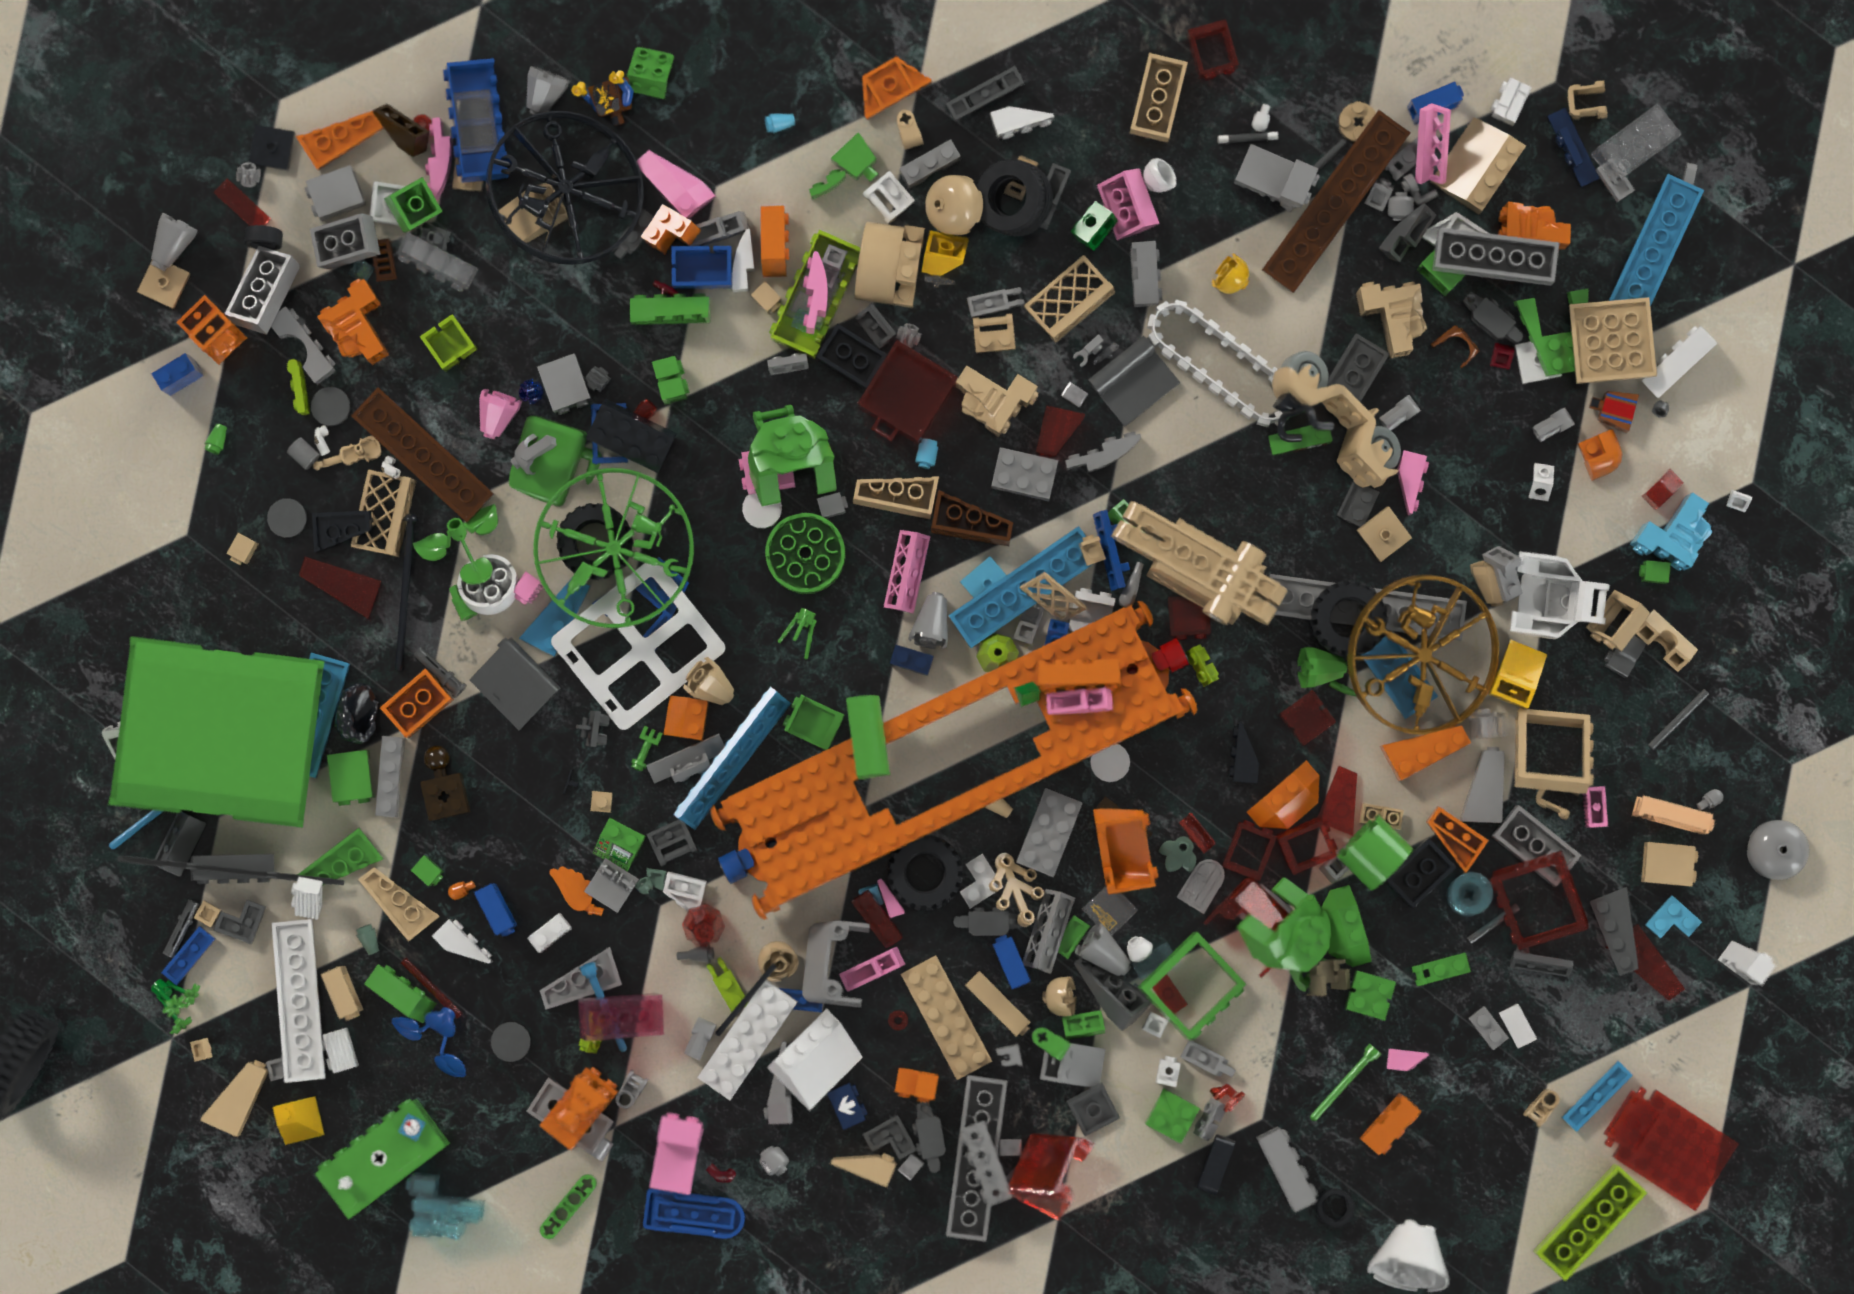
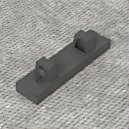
M1013 66L947 102L946 106L956 122L1022 86L1024 81L1016 66Z

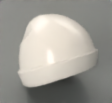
M1159 158L1150 160L1144 169L1143 175L1146 187L1150 191L1160 193L1173 189L1176 186V177L1172 167Z

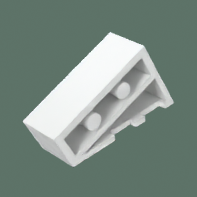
M1734 941L1730 942L1718 959L1748 983L1762 985L1776 967L1772 963L1773 959L1766 953H1758Z

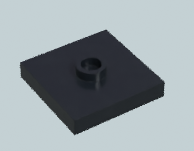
M255 125L248 163L288 171L295 132Z

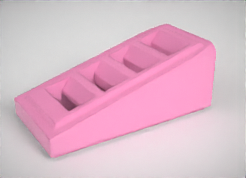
M882 879L878 880L877 882L889 917L892 918L904 914V909Z

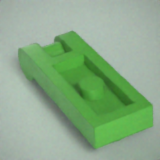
M1466 953L1412 966V971L1416 974L1417 978L1415 980L1416 986L1471 972ZM1428 969L1430 976L1424 977L1423 970Z

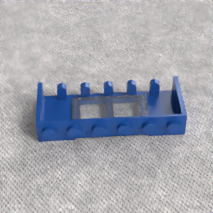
M494 58L450 62L446 64V69L443 70L444 82L447 81L448 88L445 89L446 100H450L451 107L448 108L449 120L453 119L451 137L456 140V146H453L454 157H458L459 165H456L457 177H461V183L486 181L489 160L495 147L504 136L501 125L502 114L499 111V94H497L496 90L497 78L494 75L493 68ZM504 143L495 157L500 160L503 156L507 155ZM493 164L492 180L509 178V174L501 172L502 169L508 168Z

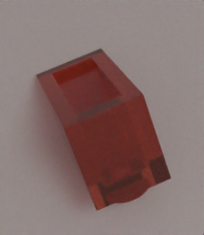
M1669 469L1641 496L1656 510L1684 482Z

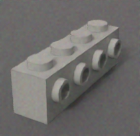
M984 1120L962 1128V1133L959 1136L963 1146H968L969 1152L966 1155L970 1165L974 1164L977 1170L973 1172L977 1184L981 1183L984 1190L980 1192L984 1203L988 1202L991 1206L1012 1198Z

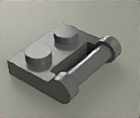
M680 819L646 834L661 867L667 865L666 862L690 851L692 853L697 851L686 823ZM686 839L687 845L665 855L662 854V849Z

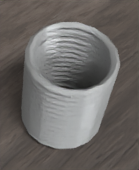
M302 437L298 438L287 450V453L305 470L310 468L320 456Z

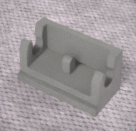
M1018 1044L996 1048L997 1055L1008 1054L1004 1056L1008 1060L1001 1061L1002 1065H1022Z

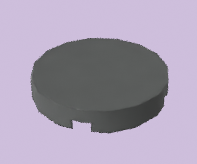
M336 387L320 389L311 401V412L314 418L326 426L342 424L348 418L351 411L348 396Z
M281 499L270 507L267 514V523L276 535L283 538H292L299 535L305 529L307 514L305 508L298 501Z
M517 1022L501 1024L494 1030L491 1037L493 1052L498 1058L507 1062L522 1059L531 1047L529 1031Z

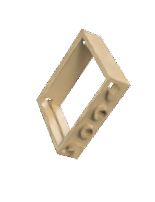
M1519 708L1515 718V787L1587 794L1589 786L1593 785L1594 778L1593 774H1590V769L1593 768V757H1590V752L1593 751V740H1590V735L1593 734V723H1590V715ZM1526 723L1582 728V778L1527 773Z

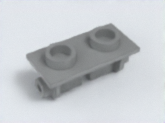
M1210 1098L1204 1107L1200 1120L1195 1125L1193 1133L1207 1141L1213 1138L1218 1128V1125L1214 1124L1213 1121L1221 1122L1227 1105Z

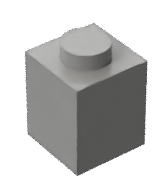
M840 492L817 498L822 517L830 518L846 513L844 508L848 507L845 496L841 497Z

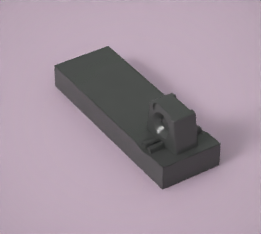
M1518 945L1511 957L1510 968L1569 977L1573 969V961L1530 954L1529 947Z

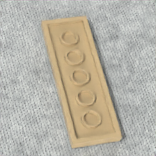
M936 955L901 974L957 1080L992 1062Z

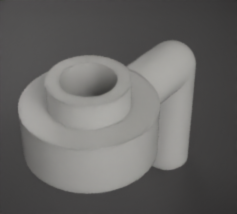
M1412 174L1403 177L1401 185L1405 192H1409L1412 195L1416 205L1420 206L1438 197L1435 189L1421 196L1417 182Z

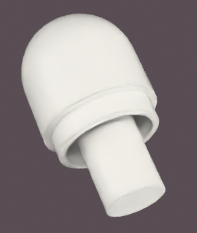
M1263 104L1261 111H1257L1252 122V127L1255 131L1262 132L1266 130L1270 121V115H1268L1270 106Z

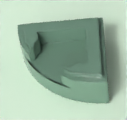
M647 868V877L653 886L663 890L667 871Z

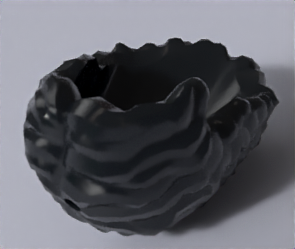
M355 683V685L348 687L344 691L338 703L334 726L343 740L363 744L374 734L377 726L376 716L379 710V702L376 701V695L370 685Z

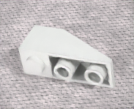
M1010 106L990 113L997 138L1002 137V139L1011 138L1014 136L1013 133L1019 131L1027 133L1033 130L1032 127L1038 125L1040 127L1048 126L1054 120V115L1051 113Z
M448 919L432 935L446 951L488 964L493 962L490 958L492 956L491 953L484 947L481 949L476 944L478 942L477 939L470 933L467 935L462 930L464 928L463 925L456 919L454 921Z

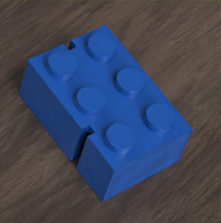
M672 246L673 289H732V247L713 246L714 253H711L709 246Z

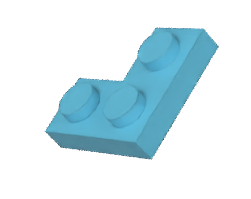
M1671 895L1647 921L1645 926L1658 938H1662L1674 924L1689 937L1702 922Z

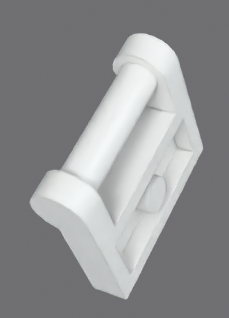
M890 171L863 193V196L866 199L869 198L885 217L884 220L887 224H890L915 202ZM880 190L895 208L893 212L887 209L875 195V191Z

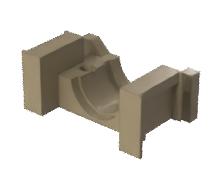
M1332 958L1320 961L1310 969V975H1308L1310 977V993L1306 995H1327L1326 983H1331V989H1351L1350 969L1340 968V964L1346 963V959Z

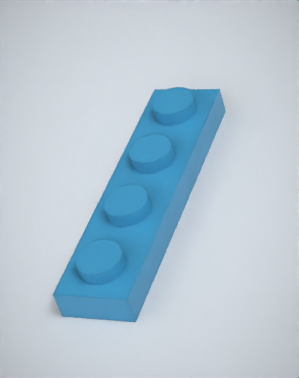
M1617 1061L1562 1118L1577 1132L1633 1075Z

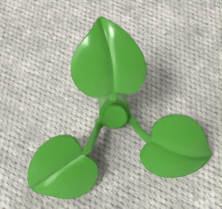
M492 504L481 509L468 523H463L459 518L451 519L447 523L448 530L446 532L448 537L443 533L429 535L418 542H414V549L423 559L436 561L446 555V548H449L451 545V537L456 541H461L471 562L464 565L460 571L462 581L470 585L485 583L492 575V564L485 557L474 561L464 539L466 538L467 531L471 534L476 532L478 535H486L495 530L498 525L496 506Z

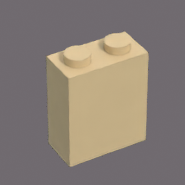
M1644 842L1641 882L1693 886L1697 877V872L1694 871V863L1698 861V851H1695L1696 846Z

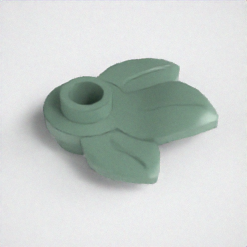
M1181 836L1175 841L1168 840L1161 845L1159 852L1167 856L1165 866L1168 872L1176 871L1181 867L1188 872H1192L1194 869L1196 855L1193 853L1194 845L1190 838ZM1186 844L1187 849L1182 850L1180 845Z

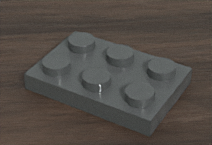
M1356 333L1329 376L1327 386L1343 385L1361 402L1390 353Z

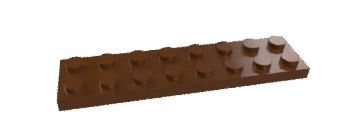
M377 387L351 415L467 523L494 495L492 491L380 388Z

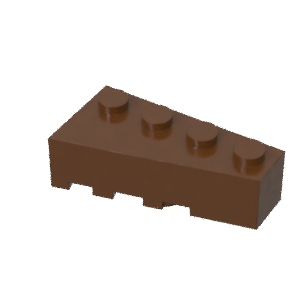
M938 490L931 533L1009 547L1013 522Z

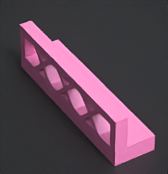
M1432 103L1421 108L1419 114L1415 180L1419 184L1429 180L1440 184L1446 183L1451 110ZM1438 112L1444 114L1443 123L1437 117ZM1438 129L1442 134L1441 142L1436 136V130ZM1435 148H1438L1440 151L1441 159L1437 158ZM1434 166L1440 171V177L1433 175Z
M900 530L884 608L914 614L930 536L918 532ZM906 536H911L909 544L905 546ZM905 555V563L901 566V558ZM901 575V583L897 585V577ZM896 594V605H892V598Z

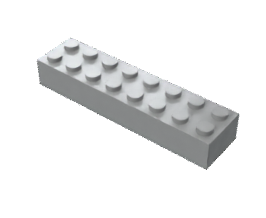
M967 1075L960 1134L962 1133V1128L984 1120L998 1156L1007 1080ZM959 1136L946 1236L986 1241L991 1206L988 1202L984 1203L980 1192L984 1190L981 1183L977 1184L973 1172L977 1170L974 1164L970 1165L966 1155L969 1152L968 1146H963Z

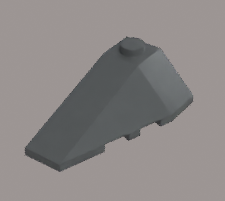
M1083 958L1075 961V967L1103 1011L1121 1031L1133 1024L1152 1005L1137 988L1139 985L1136 983L1132 985L1125 981L1123 975L1116 976Z

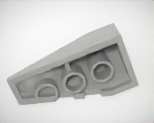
M787 1041L782 1042L779 1055L787 1048ZM774 1075L767 1108H764V1118L769 1121V1124L792 1123L791 1091Z

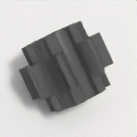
M594 366L584 380L587 382L586 385L594 392L595 390L601 392L611 378L607 376L609 373L602 367L598 369Z

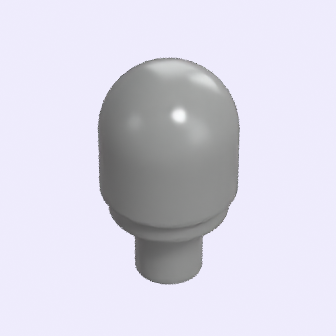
M1713 789L1704 794L1702 801L1697 803L1698 809L1701 811L1706 807L1710 809L1719 805L1723 801L1722 792Z

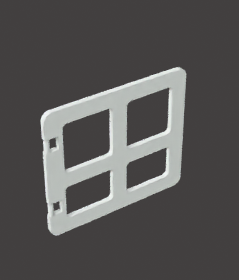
M644 563L635 570L643 581L653 577L669 598L673 596L679 587L671 577L665 574L662 566H652ZM634 572L624 579L626 587L625 596L642 583ZM617 585L579 616L595 621L601 615L606 614L614 624L625 623L626 617L621 616L616 610L617 603L622 599ZM683 591L673 602L679 610L678 613L647 638L642 637L634 626L618 628L631 644L632 649L600 675L593 671L571 643L572 638L590 624L575 618L551 639L552 646L570 666L617 727L622 730L630 728L688 682L686 676L698 661L705 662L704 658L706 657L714 661L725 651L723 641ZM691 624L705 641L707 648L678 672L671 673L655 653V649L684 625ZM570 651L579 659L574 664L567 656ZM639 661H644L661 684L630 710H625L609 691L608 687ZM609 699L617 706V709L613 712L605 703Z

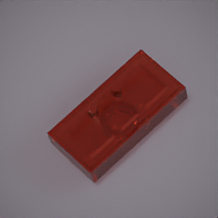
M1189 813L1179 822L1191 841L1195 842L1203 853L1216 844L1192 813Z
M1167 974L1152 987L1159 999L1173 1014L1188 1005Z

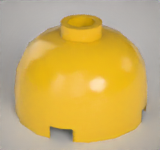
M1234 253L1232 258L1227 256L1215 272V274L1219 275L1216 280L1212 279V286L1225 294H1232L1241 289L1243 290L1249 283V267L1242 258Z

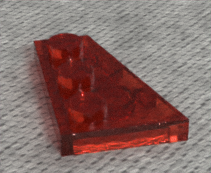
M1341 766L1337 767L1316 819L1319 823L1353 836L1357 773Z

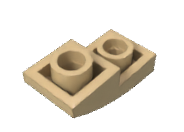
M1362 803L1359 823L1366 824L1369 820L1374 822L1375 816L1379 814L1393 829L1401 830L1404 810Z

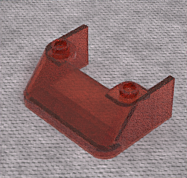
M1246 878L1207 916L1203 923L1207 925L1219 912L1229 919L1236 918L1243 912L1246 916H1254L1271 930L1277 932L1279 924L1290 913L1254 879ZM1265 965L1259 976L1262 978L1271 968Z

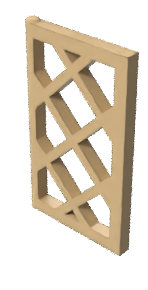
M1046 572L1020 586L1022 591L1059 621L1064 622L1087 608L1086 605ZM1045 579L1051 585L1040 584V581ZM1028 588H1037V593H1032ZM1040 588L1051 590V595L1040 594ZM1055 590L1060 591L1066 597L1055 596ZM1041 599L1051 600V605H1047ZM1055 601L1066 602V607L1055 606ZM1069 602L1076 604L1078 608H1069ZM1056 611L1066 612V615L1060 616Z

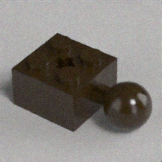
M441 746L428 748L424 754V762L429 769L433 770L435 779L420 783L429 821L470 813L462 773L447 776L445 767L449 763V753ZM444 792L450 795L446 803L444 800H441Z

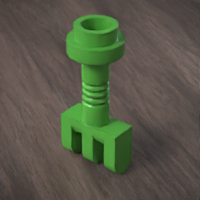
M644 726L639 739L644 741L637 760L632 759L631 767L641 772L643 769H646L647 764L644 761L651 745L658 746L663 733L659 732L657 738H653L656 732L654 729L651 730L649 736L646 735L648 732L647 726Z

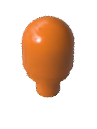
M473 881L455 883L449 887L448 895L453 900L461 899L469 894V890L476 888Z

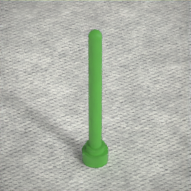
M1371 1044L1364 1049L1366 1051L1363 1053L1362 1059L1311 1114L1310 1119L1312 1121L1318 1120L1370 1061L1377 1060L1381 1056V1053Z

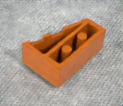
M761 206V263L763 277H787L786 260H789V248H786V242H789V230H785V225H789V213H785L784 206Z
M1436 806L1426 821L1462 871L1467 873L1489 840L1439 806Z
M1398 1094L1359 1139L1376 1154H1386L1392 1147L1391 1143L1403 1135L1404 1129L1417 1119L1421 1111L1405 1096Z

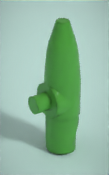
M1331 681L1328 684L1329 687L1339 692L1356 696L1355 691L1344 684L1336 681Z

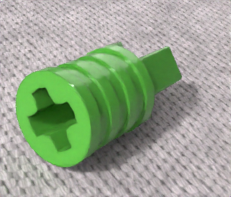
M457 585L449 588L453 598L451 599L458 612V616H460V620L466 621L476 616L477 613L472 611L463 602Z

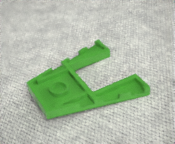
M1583 289L1568 292L1569 305L1588 303L1589 290ZM1535 298L1515 301L1514 305L1515 307L1517 306L1521 314L1520 319L1530 335L1528 337L1536 348V355L1546 377L1575 372L1571 332L1542 337Z

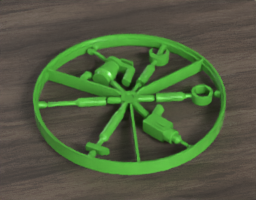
M606 468L590 471L572 479L552 496L543 509L536 526L533 554L537 574L543 587L561 609L572 617L590 625L604 628H624L641 624L656 617L675 601L690 575L694 556V541L690 522L684 509L665 486L637 471ZM605 473H623L637 476L616 539L612 529L614 526L610 506L607 504L602 475ZM596 475L603 501L602 511L606 530L609 529V543L596 540L595 537L571 529L557 527L559 523L557 520H553L551 526L550 523L544 521L545 516L552 504L565 490L583 479ZM639 478L648 480L658 486L678 507L675 509V505H670L669 513L660 523H656L645 515H641L645 507L632 501ZM629 507L637 510L638 514L635 516L631 530L619 539ZM674 510L676 514L683 516L689 536L687 568L670 565L672 562H678L675 559H668L665 563H662L657 558L639 552L634 554L633 551L621 548L635 534V531L652 536L650 541L635 539L633 547L652 549L657 534H659V540L656 546L659 547L662 540L660 532L663 523L672 515ZM541 527L550 529L551 539H553L555 531H558L567 537L593 546L595 544L605 549L539 561L538 542ZM604 552L593 562V566L582 562L568 584V593L564 599L558 600L544 579L540 564ZM621 554L629 557L634 556L633 559L652 566H662L665 574L669 577L679 575L671 574L670 571L685 575L676 592L664 604ZM610 555H612L614 567L617 569L614 570L618 592L622 598L617 603L616 610L621 616L626 617L625 623L620 624L591 621L575 614L564 606L565 600L568 599L570 594H574L581 586L584 587L592 574L602 578L606 576L608 571L597 566ZM619 556L663 605L650 615L632 622L628 616L633 614L635 606L631 600L625 597L626 587L623 572L620 569ZM624 601L631 603L632 610L628 614L620 612L619 606Z

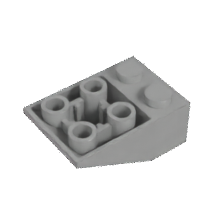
M1070 1043L1071 1046L1061 1061L1044 1050L1040 1079L1086 1087H1094L1100 1084L1106 1049Z

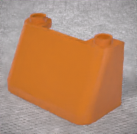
M1103 808L1093 810L1108 895L1155 887L1154 879L1158 878L1156 866L1152 867L1146 834V826L1150 825L1148 814H1144L1143 810Z

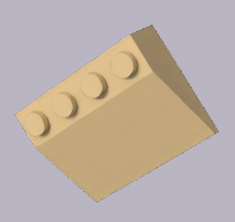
M1474 117L1448 155L1446 183L1440 184L1434 181L1430 183L1480 215L1526 146L1509 134ZM1438 170L1435 175L1440 177V171Z

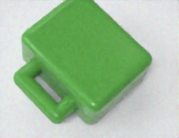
M537 415L527 417L519 444L531 434H535L538 438L535 442L531 440L528 443V447L546 435L555 437L557 445L552 450L534 459L530 466V471L535 473L533 475L526 474L521 467L517 469L512 464L509 486L525 495L548 503L562 486L574 478L580 458L589 460L587 472L598 470L600 464H592V449L585 447L587 433ZM598 451V457H602V454ZM595 476L586 478V484L589 485ZM570 487L552 505L562 506L566 501Z

